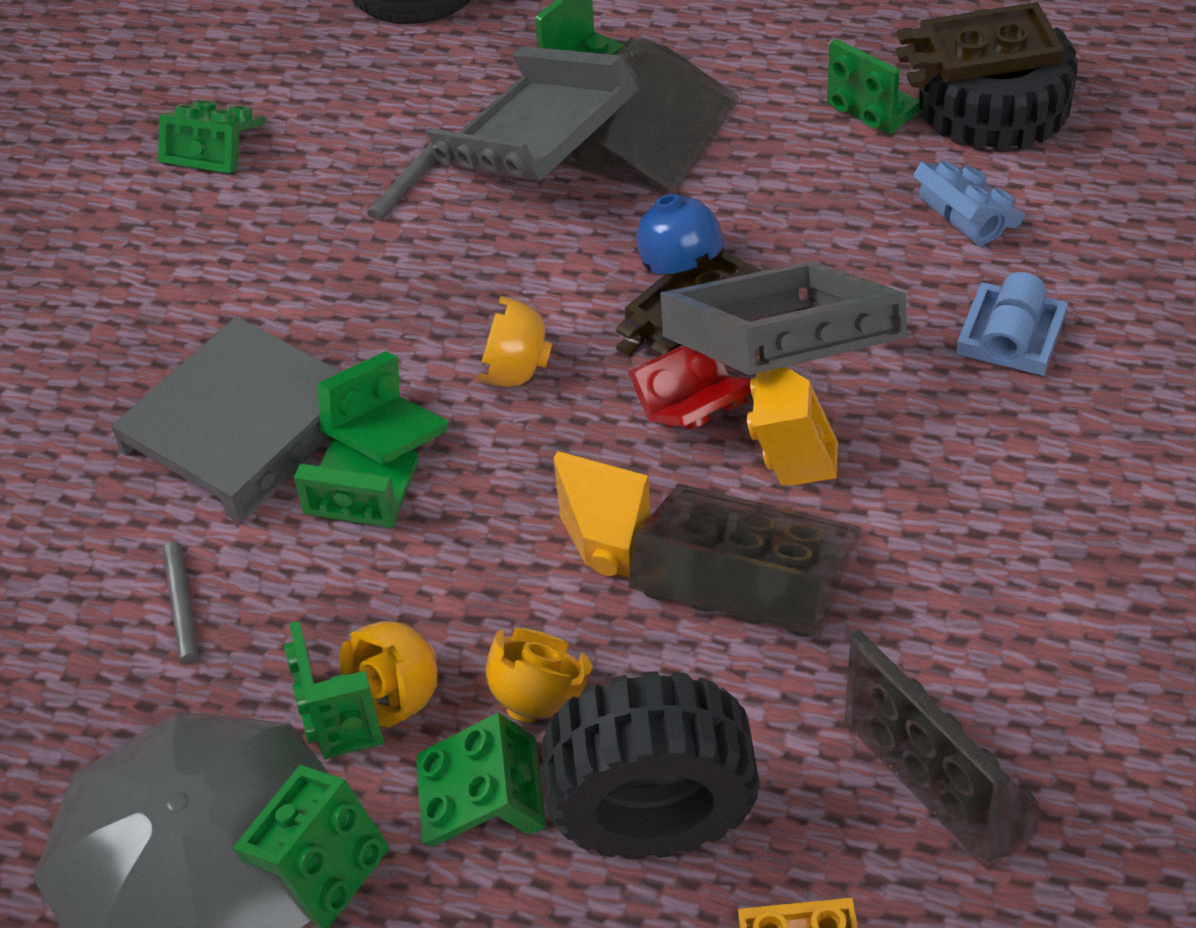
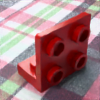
M684 345L628 371L646 417L650 422L666 424L667 427L683 426L684 430L694 429L707 423L710 420V413L722 407L723 410H731L744 405L750 400L748 394L751 393V378L728 376L724 363Z

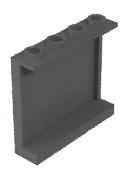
M522 46L512 55L523 75L459 133L432 128L426 130L425 133L432 143L431 149L433 154L443 164L541 181L638 92L639 89L623 57L620 55Z
M236 316L225 327L217 331L193 355L185 359L176 370L161 383L157 384L136 405L125 412L111 427L121 454L127 456L132 450L136 449L221 499L226 516L240 524L298 469L300 463L303 464L331 438L320 431L317 383L340 373V371Z

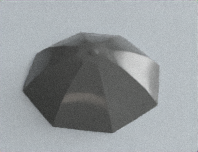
M177 712L73 773L36 870L34 881L62 928H301L310 922L311 919L281 877L242 862L232 848L299 765L329 773L290 723Z

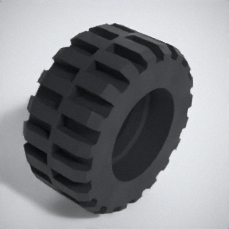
M1056 27L1053 30L1065 49L1063 64L943 83L940 75L936 76L927 85L919 88L918 100L920 101L922 115L928 124L934 123L933 129L944 137L950 134L952 142L961 146L965 142L971 143L975 150L985 151L986 147H996L997 152H1009L1010 146L1017 145L1022 150L1031 147L1033 140L1042 143L1052 137V132L1057 133L1065 125V121L1071 112L1078 70V59L1072 43L1067 39L1064 32Z
M658 671L642 672L640 677L627 678V675L611 678L609 684L603 686L596 683L585 688L581 697L576 698L572 696L561 706L560 710L554 714L548 723L545 735L542 738L547 809L550 819L554 822L555 827L568 840H572L577 847L586 851L592 848L596 849L602 856L613 858L618 854L626 855L627 859H642L643 856L657 855V858L672 856V852L681 850L691 852L700 849L702 843L707 841L714 843L725 837L729 828L735 830L741 825L747 814H750L758 798V790L760 788L749 719L745 708L723 687L719 689L713 681L702 677L696 681L692 680L687 673L673 672L671 676L659 675Z

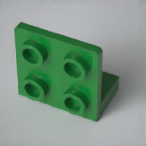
M555 0L535 17L538 48L620 56L625 54L624 44L594 31L592 0Z
M838 39L829 44L827 103L836 111L846 112L863 121L868 127L877 128L889 135L893 134L920 111L919 100L899 91L900 71L898 68Z
M195 100L193 105H175V111L159 114L158 162L233 173L238 167L239 131L263 125L265 123V116L252 114L253 108L247 106H229V110L218 109L216 102Z
M387 351L317 383L320 431L381 464L391 462L402 454L422 444H426L431 439L448 431V420L400 396L398 356Z
M333 439L320 466L300 463L294 476L303 514L393 528L419 463L418 452L410 450L391 462L381 464Z
M300 621L289 623L293 642L285 643L284 649L290 673L293 674L295 683L292 685L299 715H302L308 744L319 743L323 760L384 744L366 671L354 674H341L330 680L317 683Z
M499 712L417 754L422 842L427 846H436L496 816L526 834L538 832L546 828L536 737Z
M299 765L232 849L242 862L280 876L315 926L318 928H329L340 912L346 908L350 899L369 874L377 867L389 850V845L345 779Z

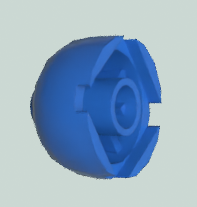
M667 194L655 201V205L649 208L639 221L636 237L642 265L645 269L647 265H650L652 273L674 274L698 267L697 258L708 253L709 260L717 256L724 245L721 227L715 214L702 201L690 197H680L678 194Z

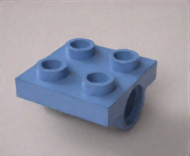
M921 161L913 174V177L922 183L919 190L920 199L980 247L998 238L1006 227L1016 228L1026 216L1023 211L1014 205L1016 199L1011 194L1000 188L990 187L985 183L987 176L974 167L965 165L963 169H960L946 161H940L939 165Z
M1026 272L1010 274L1005 278L1002 287L981 282L957 341L956 354L1045 376L1066 317L1068 302L1048 298L1047 288L1043 281L1035 275Z

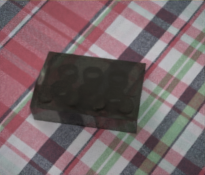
M630 37L618 55L623 57L639 91L564 159V167L664 195L677 194L739 100V96L667 46Z
M678 483L635 534L628 588L642 591L647 597L656 600L673 599L689 603L694 609L703 612L721 611L737 615L740 620L746 623H768L784 627L794 635H816L821 637L832 616L861 531V526Z
M860 629L850 634L844 723L987 871L1035 837L1042 809L1039 807L1034 795L1026 787L1017 785L1001 770L994 755L985 748H979L964 733L959 721L952 714L943 712L931 701L921 683L915 678H908Z

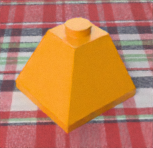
M557 451L554 456L560 518L585 565L591 566L596 572L605 576L619 574L631 578L652 535L648 476Z

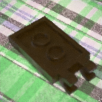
M1038 2L921 20L920 28H902L897 31L896 35L900 44L908 45L895 48L899 62H909L913 70H918L907 73V79L911 87L914 88L927 85L933 78L939 75L943 83L1063 64L1065 49Z
M720 251L711 260H709L708 253L697 258L698 267L683 272L663 275L625 307V320L616 328V333L622 335L624 339L616 345V350L630 357L642 346L645 338L655 342L651 347V352L659 356L682 346V344L663 336L661 292L756 273L762 270L726 252Z

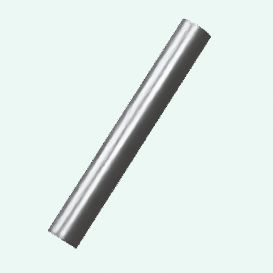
M432 143L424 149L368 209L367 214L369 217L381 221L434 164L437 158L432 152Z
M175 541L168 542L163 546V554L179 662L181 665L198 662L200 658L182 545Z

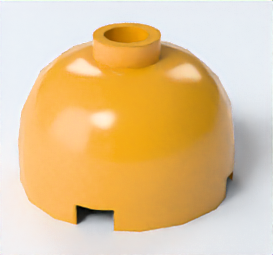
M500 296L498 305L507 308L504 315L495 313L482 363L489 364L490 368L488 375L478 374L477 382L494 387L511 388L521 386L529 381L537 366L546 368L552 342L544 340L545 323L536 310L519 300Z
M381 621L369 624L349 634V636H352L351 639L342 643L340 648L341 674H354L366 671L380 726L392 727L410 718L427 706L437 687V663L433 647L419 632L405 623ZM389 695L390 706L378 704L377 699Z
M515 628L512 637H504V629L496 633L488 654L485 669L487 683L496 700L503 707L507 708V714L515 720L533 723L536 719H551L572 696L576 698L581 696L593 667L589 658L581 652L580 658L577 660L567 653L570 644L552 635L526 628Z

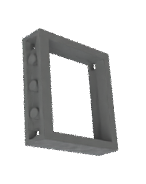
M815 261L661 292L664 337L748 375L907 338L905 292ZM807 287L808 298L799 299V289ZM809 306H812V307H813V308H809V309H805V310H800V311H796V312H791V313L782 314V315H778V316H773V317H769V318H764V319H760V320H755V321H751V322L746 321V320H751V319H755V318H760V317H764V316H769V315H773V314H778V313H782V312H786V311H791V310H795V309H800V308H804V307H809ZM759 346V359L755 360V350Z

